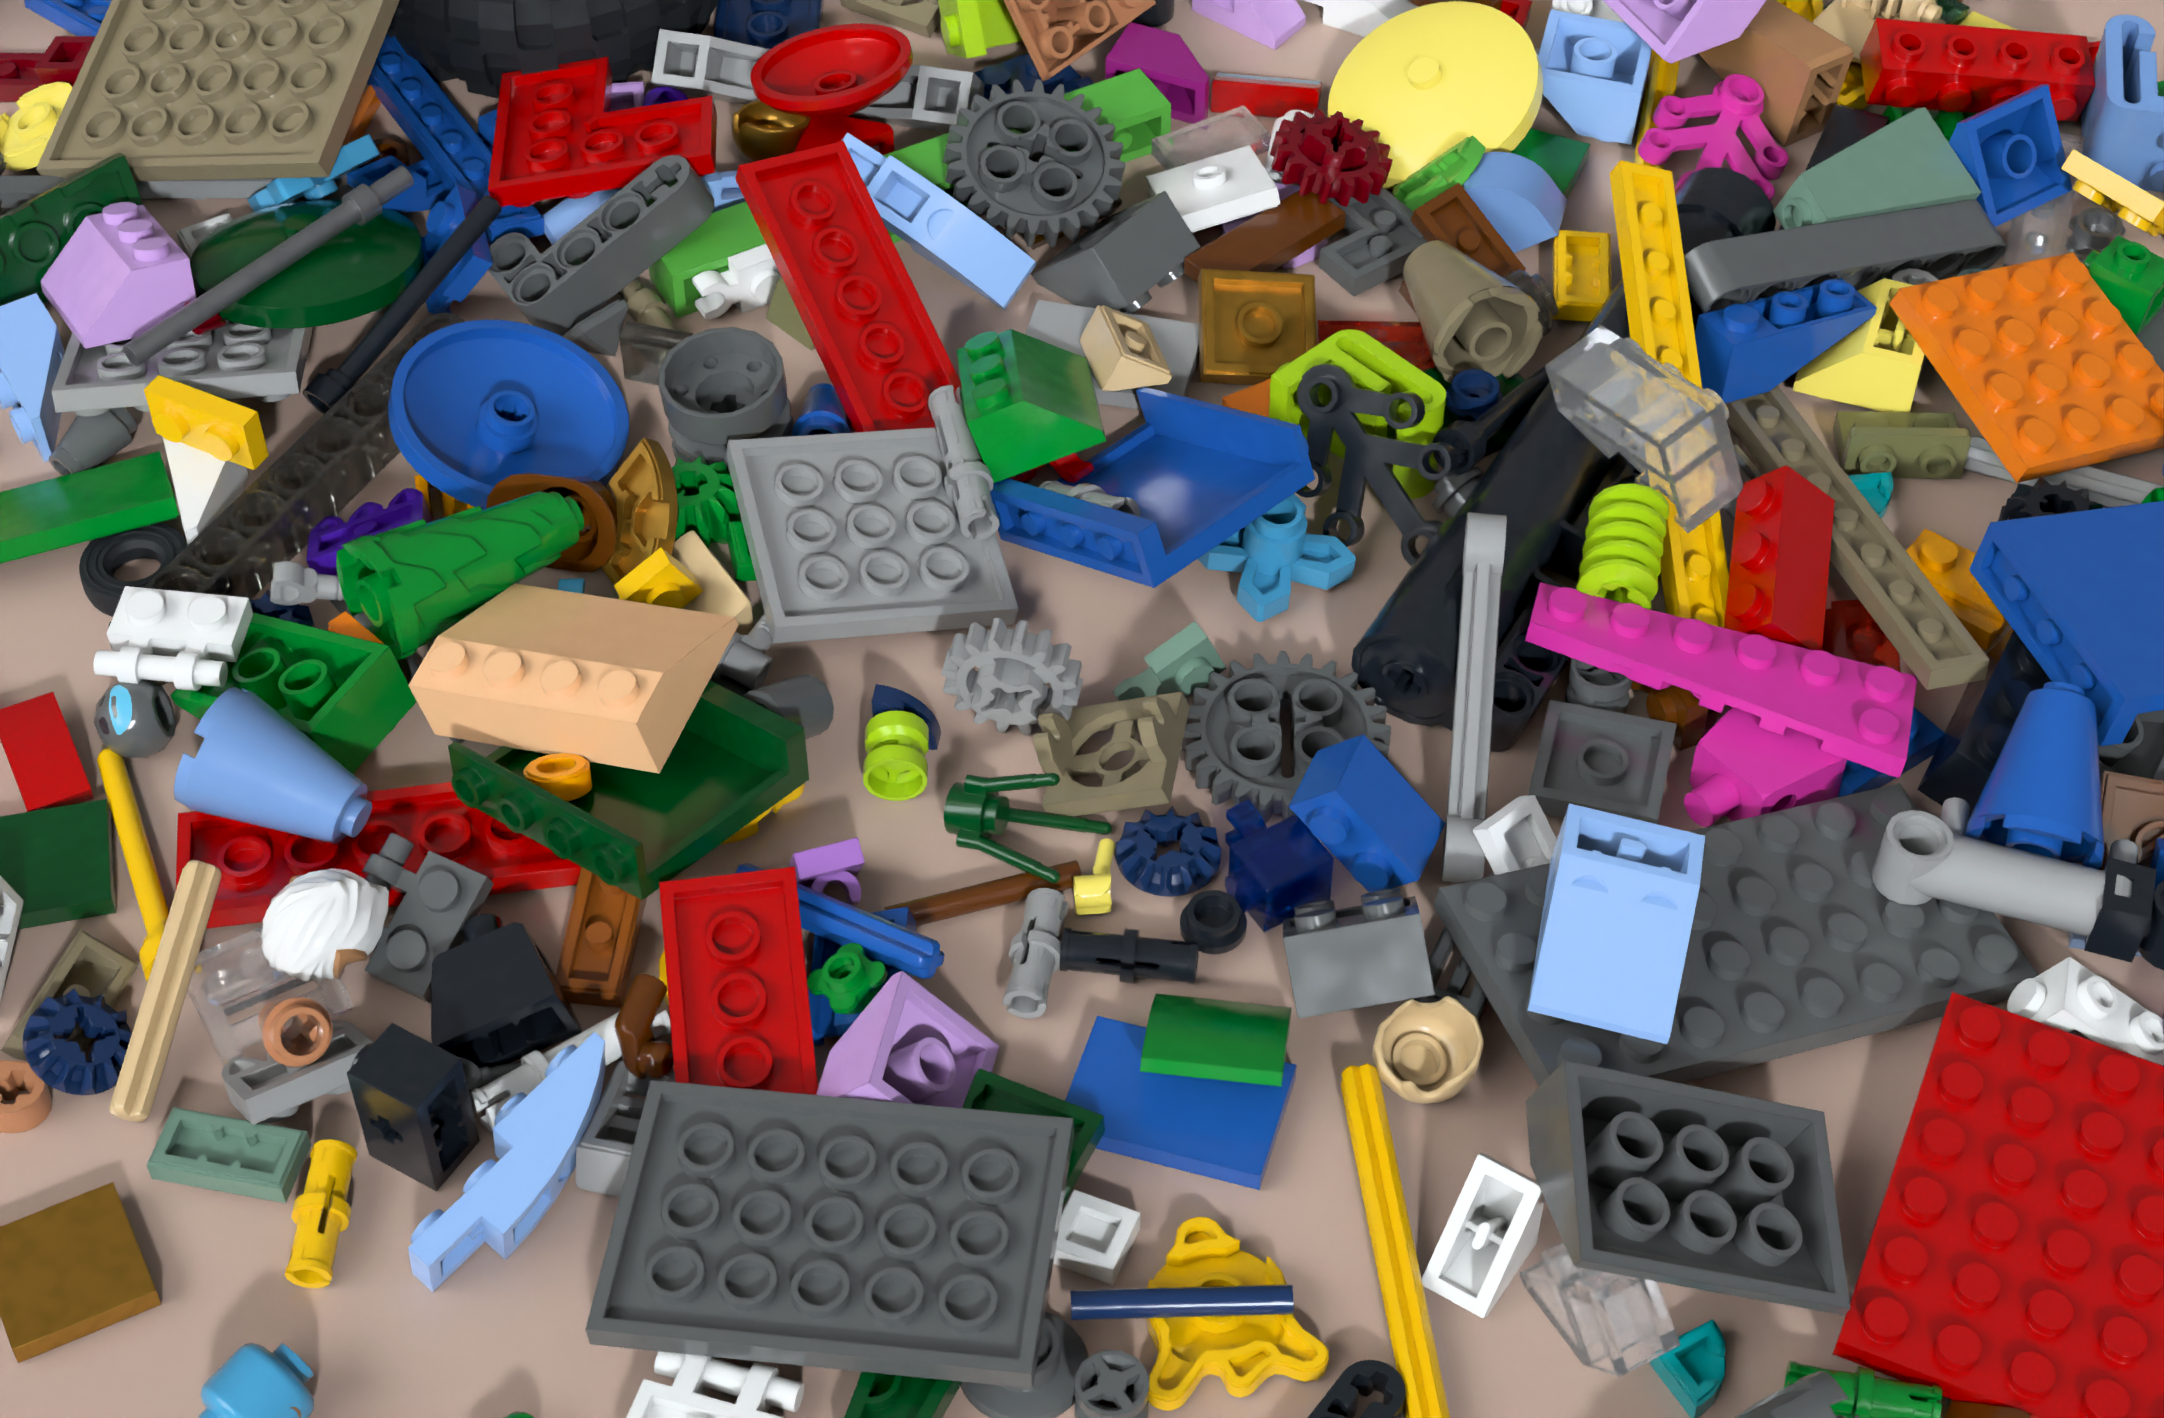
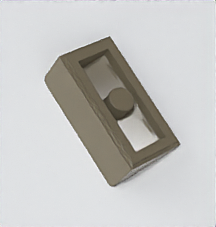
M80 929L1 1051L14 1058L27 1061L22 1043L24 1028L30 1015L39 1008L47 997L52 999L62 997L75 988L79 996L94 998L104 994L106 1004L113 1007L139 964ZM76 1022L75 1028L70 1037L66 1039V1042H77L81 1052H84L92 1038L86 1037L83 1028L79 1027V1023Z

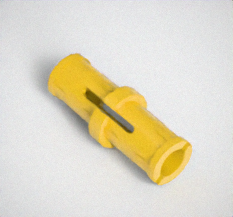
M333 1139L320 1140L313 1144L304 1194L295 1199L291 1218L297 1226L290 1260L285 1270V1277L291 1283L305 1288H322L328 1286L330 1280L332 1281V1267L339 1234L349 1226L352 1208L346 1202L353 1165L357 1159V1151L350 1144Z

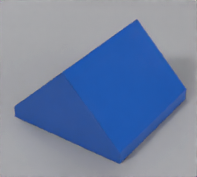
M2040 84L1957 123L1949 144L1980 189L1981 194L1976 200L1980 203L1995 227L2073 190L2069 173L2061 169L2066 158L2048 84Z

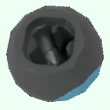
M141 679L138 684L118 682L108 687L96 704L94 724L102 742L112 752L128 758H148L164 750L175 735L176 717L171 699L164 688L158 683Z

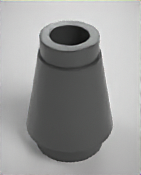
M124 407L110 408L107 412L96 416L77 415L56 447V451L49 457V462L62 476L96 468L132 443L131 434L137 429V423Z

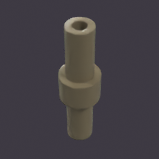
M635 278L618 292L627 302V312L640 328L649 329L667 352L685 339L666 315V305L652 289L644 288Z

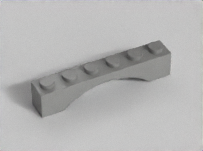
M659 29L651 83L658 87L675 88L690 97L713 96V100L748 104L759 100L752 88L750 80L751 70L758 59L770 49L713 36ZM911 65L905 77L893 90L867 108L847 117L949 133L950 126L956 125L959 110L961 108L971 110L974 95L978 94L983 97L985 83L973 72Z

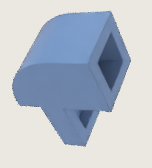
M1508 152L1484 153L1479 164L1462 187L1513 253L1558 236L1568 200L1546 171L1535 162L1517 154Z

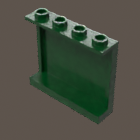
M710 680L660 774L589 762L592 789L586 795L571 801H565L524 779V768L531 761L549 754L502 746L487 757H484L456 741L448 745L453 772L451 778L452 787L457 798L466 806L477 808L504 823L511 831L522 833L549 848L558 857L576 863L599 876L605 883L617 886L640 900H644L658 890L659 882L673 879L809 780L804 727Z

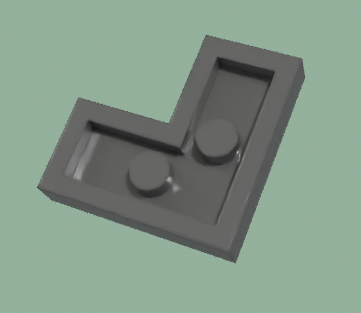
M1382 188L1379 196L1370 194L1368 202L1365 204L1351 197L1348 207H1342L1336 198H1329L1330 202L1346 212L1345 228L1343 229L1349 235L1320 249L1319 268L1355 297L1402 273L1409 255L1416 248L1427 243V241L1411 221L1413 212L1385 188Z

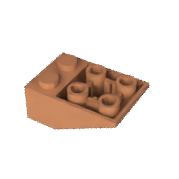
M1004 0L1042 81L1053 77L1156 4L1155 0Z

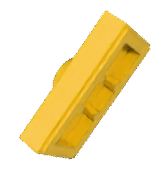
M1559 230L1558 236H1555L1553 239L1552 319L1591 322L1612 292L1611 233Z

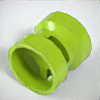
M887 711L877 714L869 720L865 729V750L868 755L864 760V786L871 794L889 801H904L915 798L927 786L928 763L925 755L929 750V727L922 718L910 712Z

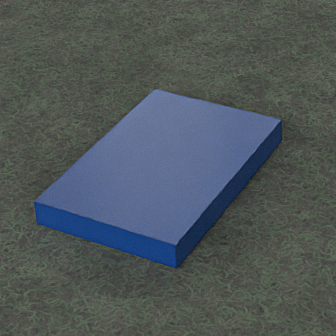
M1097 1016L1065 1099L1066 1102L1104 1116L1105 1133L1096 1149L1260 1190L1296 1080L1297 1065L1285 1062L1281 1087L1140 1072L1146 1027Z

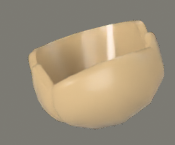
M1445 996L1437 1002H1418L1409 999L1395 1009L1393 1014L1388 1016L1378 1026L1372 1057L1379 1078L1385 1086L1407 1101L1419 1104H1433L1445 1102L1453 1098L1472 1082L1482 1054L1484 1039L1477 1017L1457 999Z

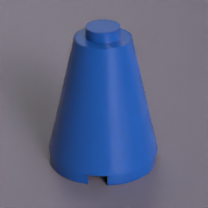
M2054 681L2045 683L2043 689L2033 690L2027 695L1970 816L1965 836L2071 863L2083 862V866L2099 869L2102 866L2105 850L2096 705L2092 700L2084 696L2082 688L2074 684Z

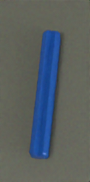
M744 863L738 866L736 873L765 869L750 863ZM797 883L802 929L840 945L858 943L863 947L866 956L921 979L932 978L937 967L943 965L945 954L943 951H940V944L937 940Z

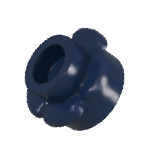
M1469 369L1458 373L1446 390V399L1449 400L1447 402L1448 410L1456 417L1465 421H1474L1504 398L1499 390V382L1496 377L1487 371L1479 369Z

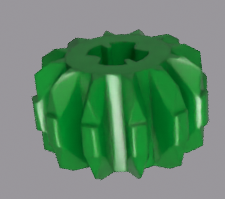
M703 454L694 462H684L677 456L675 465L671 467L675 478L678 502L677 528L674 543L685 533L693 530L708 549L712 542L728 544V522L741 521V515L731 475L727 471L725 463L716 462L708 465Z

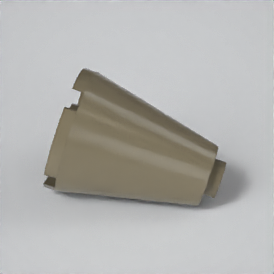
M1434 240L1424 243L1409 255L1403 268V277L1434 365L1445 381L1452 384L1454 377L1458 373L1469 369L1484 370L1495 377L1503 374L1506 379L1518 373L1534 355L1542 338L1543 326L1538 321V311L1540 312L1533 298L1519 287L1445 241Z

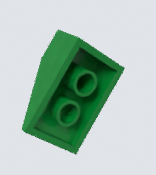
M254 612L237 661H224L228 667V676L224 687L202 685L198 691L176 689L170 695L175 705L201 720L215 700L229 688L237 687L241 690L243 688L247 691H252L352 774L356 772L364 760L417 702L390 646Z

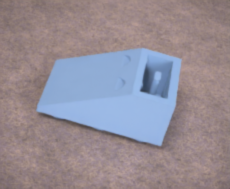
M1569 803L1550 860L1527 1011L1667 1044L1671 1034L1698 898L1705 836Z

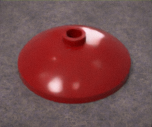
M867 23L829 26L797 35L770 49L753 66L750 80L755 96L761 102L777 111L809 118L847 117L867 108L893 90L909 71L913 62V52L906 35L888 26Z

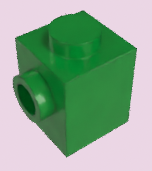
M2119 235L2102 252L2094 249L2087 256L2083 264L2087 267L2089 274L2110 302L2119 310L2122 318L2137 336L2158 314L2164 304V258L2150 252L2144 245L2129 241Z

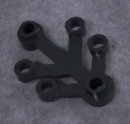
M1335 364L1316 365L1302 376L1297 389V399L1300 409L1310 419L1307 435L1308 455L1312 469L1318 475V485L1314 490L1306 485L1296 493L1301 497L1311 498L1323 495L1329 490L1332 483V474L1327 466L1335 430L1345 445L1346 450L1336 512L1326 518L1323 525V534L1336 536L1346 547L1353 546L1362 539L1365 527L1361 513L1366 482L1368 481L1402 533L1401 552L1406 562L1412 566L1420 555L1415 546L1417 538L1423 535L1430 541L1443 523L1438 520L1423 519L1387 463L1418 469L1424 478L1440 480L1450 477L1456 471L1458 466L1457 452L1451 445L1445 442L1423 445L1367 433L1355 413L1383 416L1391 427L1407 429L1417 426L1423 420L1425 415L1423 400L1419 395L1410 391L1388 394L1357 388L1351 375L1344 368ZM1323 383L1332 392L1331 401L1327 406L1323 405L1318 399V389ZM1401 399L1408 401L1412 409L1411 416L1406 422L1398 417L1396 411L1397 404ZM1434 450L1440 451L1445 458V466L1441 472L1435 471L1429 462L1430 455ZM1341 518L1348 521L1351 527V534L1347 540L1342 539L1337 532V523Z

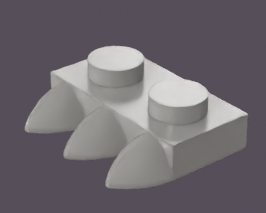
M331 1020L333 1033L330 1045L325 1053L315 1062L301 1067H290L277 1062L267 1052L266 1061L252 1057L232 1058L223 1067L221 1075L231 1104L252 1125L259 1122H277L296 1113L299 1105L321 1095H336L351 1091L347 1072L351 1069V1065L359 1051L367 1044L374 1042L353 1024L347 1021Z

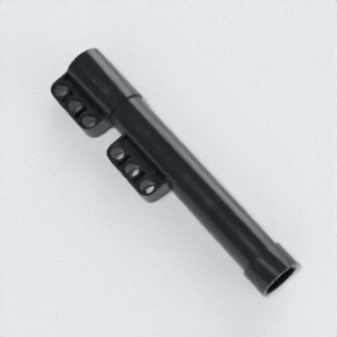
M1706 167L1690 173L1675 191L1684 256L1703 243L1775 230L1776 218L1772 203L1761 187L1747 176L1727 168ZM1623 277L1458 512L1438 528L1354 647L1351 666L1353 672L1358 674V684L1362 689L1373 687L1375 689L1374 703L1385 706L1388 714L1411 724L1426 726L1441 724L1452 731L1463 581V550L1468 512L1507 516L1490 752L1508 750L1518 741L1570 660L1568 656L1525 641L1540 582L1561 588L1564 587L1542 573L1549 566L1577 583L1580 578L1579 567L1583 559L1582 548L1586 540L1585 530L1589 521L1588 511L1594 497L1604 489L1618 484L1635 483L1649 486ZM1689 292L1695 332L1698 315L1702 314Z

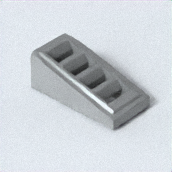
M624 1061L618 1062L597 1104L590 1124L576 1146L575 1182L580 1189L620 1197L645 1100L627 1097L625 1094L629 1093L646 1097L650 1080L675 1082L674 1071H670L662 1079H654L648 1075L645 1079H639L625 1068Z

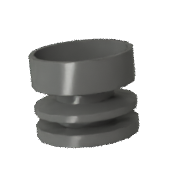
M736 327L713 328L686 337L666 355L659 368V390L664 412L669 420L668 430L672 438V448L676 459L678 456L684 462H694L703 454L708 465L724 462L727 471L730 472L726 459L728 440L792 436L794 420L791 415L790 400L787 397V382L783 360L773 342L755 331Z

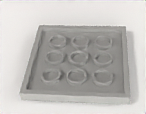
M226 320L227 326L200 335L190 331L138 366L132 364L123 351V346L135 338L85 349L72 332L51 390L55 412L74 411L79 416H96L107 412L110 408L135 407L139 411L150 412L144 389L158 375L228 401L256 397L257 400L262 402L280 401L288 398L291 394L300 393L313 327L292 329L262 328Z
M936 427L728 440L726 459L772 644L970 628V624L974 622L987 627L992 626L994 618H1001L1006 625L1015 624L1019 608L996 533L982 540H974L973 532L969 538L964 537L961 533L956 505L947 496L944 478L947 476V469L943 461Z

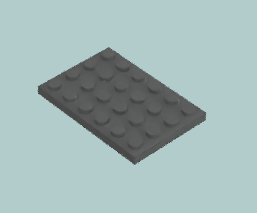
M650 1080L585 1329L590 1345L1033 1389L1074 1140L1073 1118Z

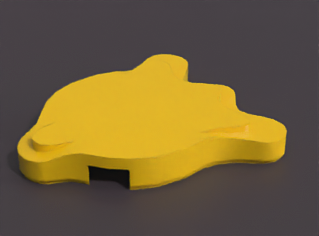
M1194 1217L1184 1221L1178 1227L1175 1244L1166 1255V1264L1158 1271L1153 1280L1152 1278L1148 1280L1147 1288L1287 1285L1282 1271L1269 1256H1267V1262L1264 1263L1256 1256L1240 1250V1240L1227 1235L1216 1221L1207 1217ZM1294 1314L1146 1318L1148 1333L1158 1351L1156 1362L1148 1375V1401L1152 1406L1160 1410L1171 1411L1180 1408L1193 1393L1202 1378L1211 1374L1221 1378L1229 1394L1242 1398L1253 1393L1267 1378L1274 1374L1285 1375L1296 1380L1308 1382L1318 1380L1328 1369L1329 1351L1323 1342L1305 1331L1295 1319Z

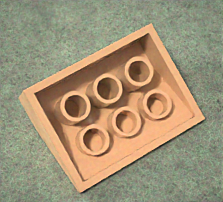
M514 583L437 636L408 686L435 735L549 755L557 753L576 754L589 762L660 774L739 625L736 618L731 616Z

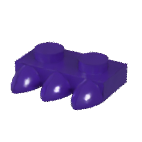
M413 488L403 489L390 501L386 509H383V506L379 503L366 502L350 516L347 523H344L343 519L336 516H327L315 525L308 536L306 561L309 568L314 569L318 574L338 576L336 554L338 550L344 548L341 546L342 544L361 536L376 535L424 519L426 523L432 522V514L422 492Z

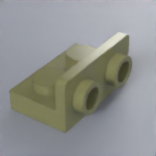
M1837 411L1833 427L1839 464L1847 476L1891 472L1893 478L1961 479L1971 443L1969 429L1958 428L1955 413Z

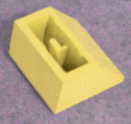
M1884 278L1858 290L1861 295L1877 307L1876 314L1799 369L1793 391L1822 399L1865 407L1878 412H1910L1926 355L1889 303L1899 288L1913 286V284Z

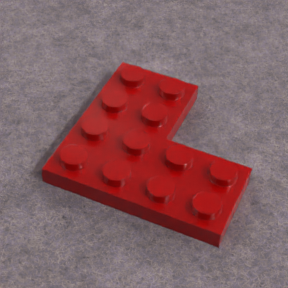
M608 57L558 64L559 69L522 74L520 70L502 73L488 183L489 195L496 199L501 207L509 205L527 207L541 200L560 197L578 199L589 196L593 192L624 188L654 162L670 155H679L687 159L700 178L703 175L713 174L716 171L717 112L713 96L610 111L613 74Z

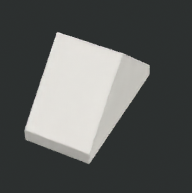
M1484 1153L1478 1154L1422 1277L1423 1286L1481 1318L1487 1317L1537 1244L1545 1200L1538 1182Z

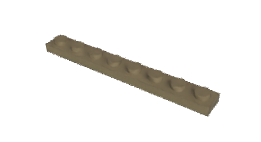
M1777 385L1769 392L1725 404H1720L1714 399L1713 403L1765 474L1788 465L1835 500L1830 561L1924 688L1931 690L1985 680L1990 659Z

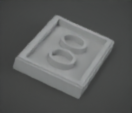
M1037 300L1026 335L1086 358L1080 344V338L1096 308ZM1125 313L1148 323L1172 374L1168 384L1147 387L1187 397L1200 355L1199 324ZM1091 369L1098 404L1142 410L1136 392L1139 388L1119 391L1100 390Z

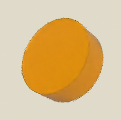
M557 753L542 756L531 761L523 771L524 779L565 801L580 798L592 789L590 763L582 756L576 754Z

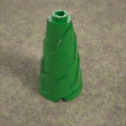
M538 491L483 510L480 506H476L429 523L421 519L376 535L361 536L342 544L341 546L344 548L338 550L336 554L339 584L351 616L353 617L364 612L374 624L366 629L381 640L384 645L390 646L396 660L399 661L415 653L418 648L437 638L441 633L465 618V615L475 611L514 583L525 579L562 557L561 552L576 545L579 541V532L584 529V518L578 504L571 497L563 498L560 493L553 491L549 493Z

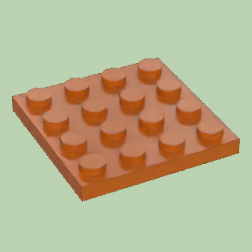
M2074 252L1899 288L1889 303L2016 483L2164 447V372Z

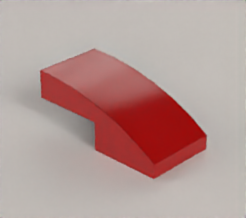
M54 692L0 709V740L27 812L78 804L94 798Z

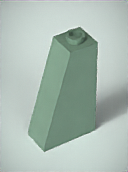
M1923 107L1913 110L1801 173L1773 212L1782 227L1789 229L1951 202L1976 200L1981 191L1927 109Z

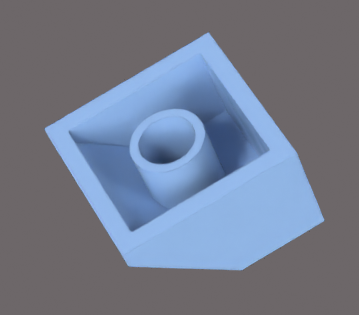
M1551 9L1538 55L1543 73V95L1577 135L1596 138L1603 142H1619L1631 145L1652 48L1627 23Z

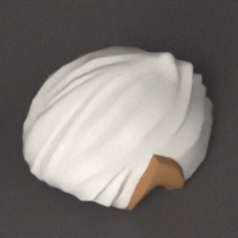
M331 868L328 870L312 871L304 875L292 877L289 884L271 900V904L263 919L261 948L265 959L268 960L270 967L276 968L278 972H286L291 977L299 978L302 981L308 982L310 979L321 982L324 978L329 980L333 978L339 979L348 963L367 960L368 955L378 943L388 913L389 891L386 887L370 883L364 878L342 869Z

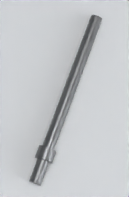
M399 166L372 185L361 184L342 197L341 205L125 344L123 351L126 357L135 366L140 365L353 224L357 223L361 226L382 213V205L414 185L412 175L405 167Z

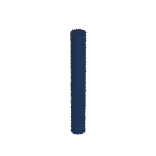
M1292 1285L1071 1290V1320L1292 1315L1294 1311Z

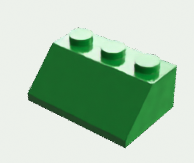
M1013 329L998 334L994 331L978 334L968 340L964 347L956 350L966 423L984 464L991 471L993 483L1106 441L1091 369L1085 357Z

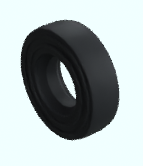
M155 523L94 539L83 551L79 563L80 579L86 596L96 609L112 617L125 586L188 592L194 580V564L186 540L177 530L163 523ZM150 558L161 563L160 568L155 573L140 580L122 581L114 577V572L120 566L132 560Z

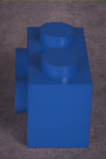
M1364 734L1318 750L1288 806L1368 892L1392 889L1418 881L1446 824Z

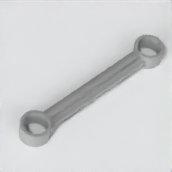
M1467 513L1441 882L1464 883L1481 879L1484 874L1485 854L1472 830L1486 820L1501 580L1506 542V515Z

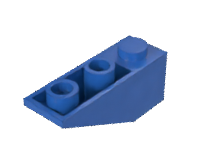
M1839 278L1826 280L1820 284L1789 292H1779L1774 296L1743 304H1732L1723 309L1698 315L1695 339L1702 388L1720 404L1769 392L1876 314L1877 307L1855 290L1850 283Z

